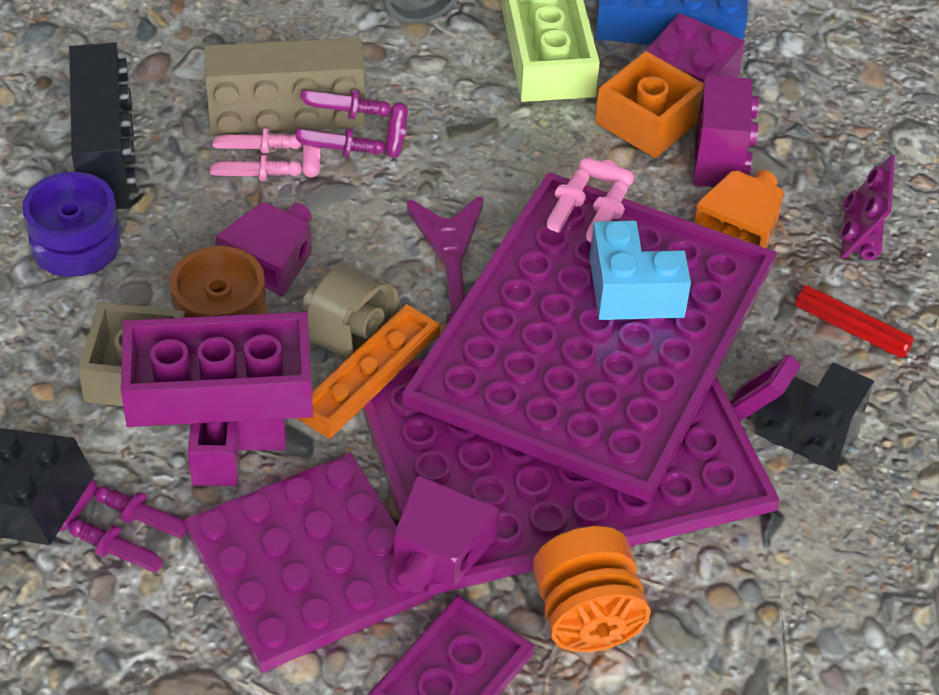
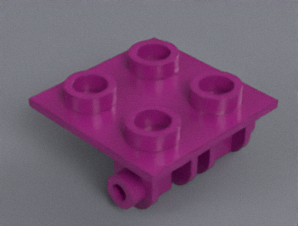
M892 154L880 167H873L866 181L857 191L852 190L843 202L842 210L845 212L844 225L840 232L842 259H845L854 251L865 260H874L882 252L884 219L891 213L895 162V156Z

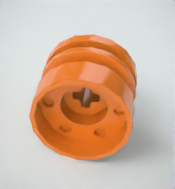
M591 526L578 528L556 536L543 545L533 559V573L539 594L545 602L544 612L549 621L551 638L558 647L572 652H593L609 649L628 641L640 633L649 622L651 609L644 595L643 584L636 575L637 565L624 533L611 527Z

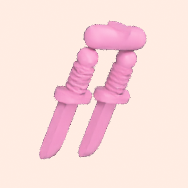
M263 128L262 135H219L212 141V146L215 148L261 149L262 154H268L269 147L271 149H299L303 145L302 167L296 161L289 163L287 161L276 162L273 160L272 162L270 160L268 162V156L261 155L260 162L223 161L214 163L210 166L209 173L215 176H259L261 182H266L268 175H285V177L291 175L295 177L303 171L305 176L313 178L320 171L321 148L299 143L296 140V134L277 135L275 133L273 135L271 133L270 135L269 128Z
M583 158L579 162V169L574 172L568 184L557 187L554 194L558 202L547 220V227L550 230L559 233L574 206L583 205L586 199L583 189L589 177L613 185L606 197H598L593 204L597 214L586 232L587 241L590 243L592 241L594 222L612 221L613 218H621L625 211L621 202L627 193V187L631 186L634 182V174L628 169L618 167L611 160L599 161L593 158Z

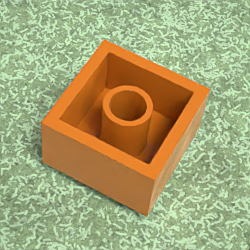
M645 51L599 88L595 123L656 159L697 124L704 83Z

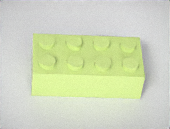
M501 0V9L521 102L596 97L600 62L584 0Z

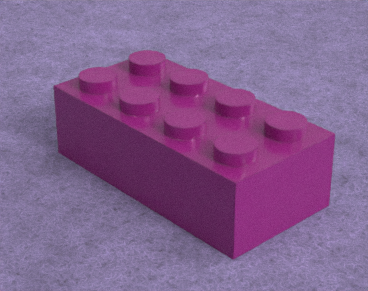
M308 312L123 321L121 396L126 426L137 427L313 417Z

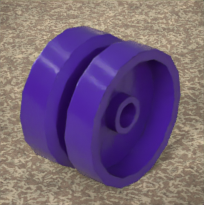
M77 171L57 173L40 180L27 192L23 200V217L26 230L28 231L31 255L39 267L51 274L65 277L85 276L103 269L115 259L121 247L120 229L114 193L105 181L95 175Z

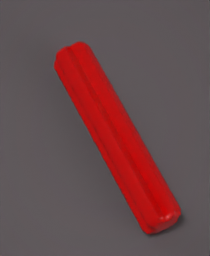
M804 285L797 295L795 305L798 308L899 358H905L912 348L914 342L912 335L812 286Z

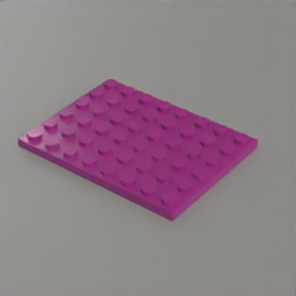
M548 172L403 391L402 405L650 503L775 263L777 252L623 198L621 204L624 206L625 211L621 218H613L612 221L637 222L642 252L685 251L691 280L685 318L599 320L590 264L591 243L586 239V232L597 214L593 208L595 200L598 197H606L608 192L586 185L583 189L586 195L583 205L574 206L561 231L557 233L547 227V220L558 202L554 194L557 187L563 184L567 185L570 179Z
M424 359L411 361L362 408L400 518L418 476L499 508L497 537L491 546L457 585L448 586L431 578L426 586L428 596L533 571V559L541 547L556 536L574 529L591 526L611 527L624 533L630 547L774 512L777 511L780 502L717 376L650 503L402 405V393Z

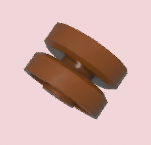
M214 246L194 251L176 264L170 276L174 310L185 311L186 318L267 314L263 268L255 257L241 249Z

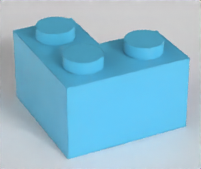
M636 221L594 222L590 264L599 320L685 318L691 284L685 251L642 252Z

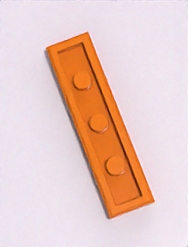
M404 305L312 391L313 417L297 419L326 438L331 439L440 334V323L410 305Z

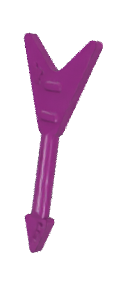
M476 197L454 217L448 219L436 215L414 200L407 201V212L439 260L445 265L451 311L447 313V325L465 299L461 263L483 210L484 199L482 197Z

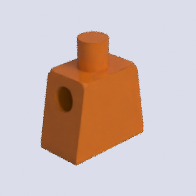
M767 170L758 171L754 177L740 171H731L699 201L694 223L768 249L780 216L784 191L777 187L776 177Z

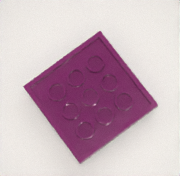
M352 453L184 519L187 527L186 533L261 673L434 598V595L428 596L427 587L421 593H414L400 584L398 576L404 567L394 560V536L397 526Z

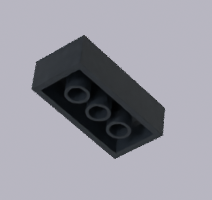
M117 42L69 46L71 154L74 171L92 174L105 181L114 193L116 210L129 209L130 192L137 191L135 167L128 168V164H136L134 142L131 138H127L134 137L132 113H129V111H133L131 88H128V84L122 83L129 81L127 59L119 58Z

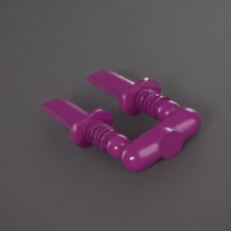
M302 90L301 99L305 104L316 108L348 112L347 119L355 120L357 112L370 115L378 114L379 116H387L390 113L385 145L381 140H372L371 138L368 140V138H357L356 136L353 138L354 129L347 128L345 134L297 128L296 140L299 143L313 147L343 150L342 157L344 158L350 157L351 150L352 152L360 151V153L379 155L385 149L386 155L391 158H396L401 154L403 141L407 133L408 108L404 103L397 102L391 108L390 104L386 101L378 102V100L374 101V99H371V101L366 98L359 99V90H352L351 96Z
M94 479L91 480L60 531H65L69 528L72 536L80 537L81 540L96 546L95 554L102 558L112 554L153 573H157L163 565V560L159 555L121 538L122 530L117 526L112 525L107 531L77 519L91 499L95 496L99 503H106V506L122 512L121 520L130 524L135 519L177 538H183L187 532V527L183 520L146 504V494L137 492L132 497L115 489L111 490L108 486L98 488Z

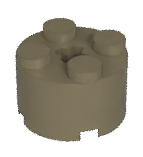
M338 263L325 276L318 287H311L304 296L303 309L308 312L309 341L348 359L400 310V299L397 289L353 267Z

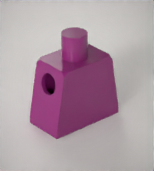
M298 202L293 203L286 212L268 203H260L216 236L217 246L238 248L255 257L264 271L265 288L283 297L311 254V226L308 223L312 220V215L305 205Z
M418 476L413 484L394 536V560L404 567L398 576L400 584L414 593L423 592L431 578L448 586L457 585L495 541L498 532L499 508Z

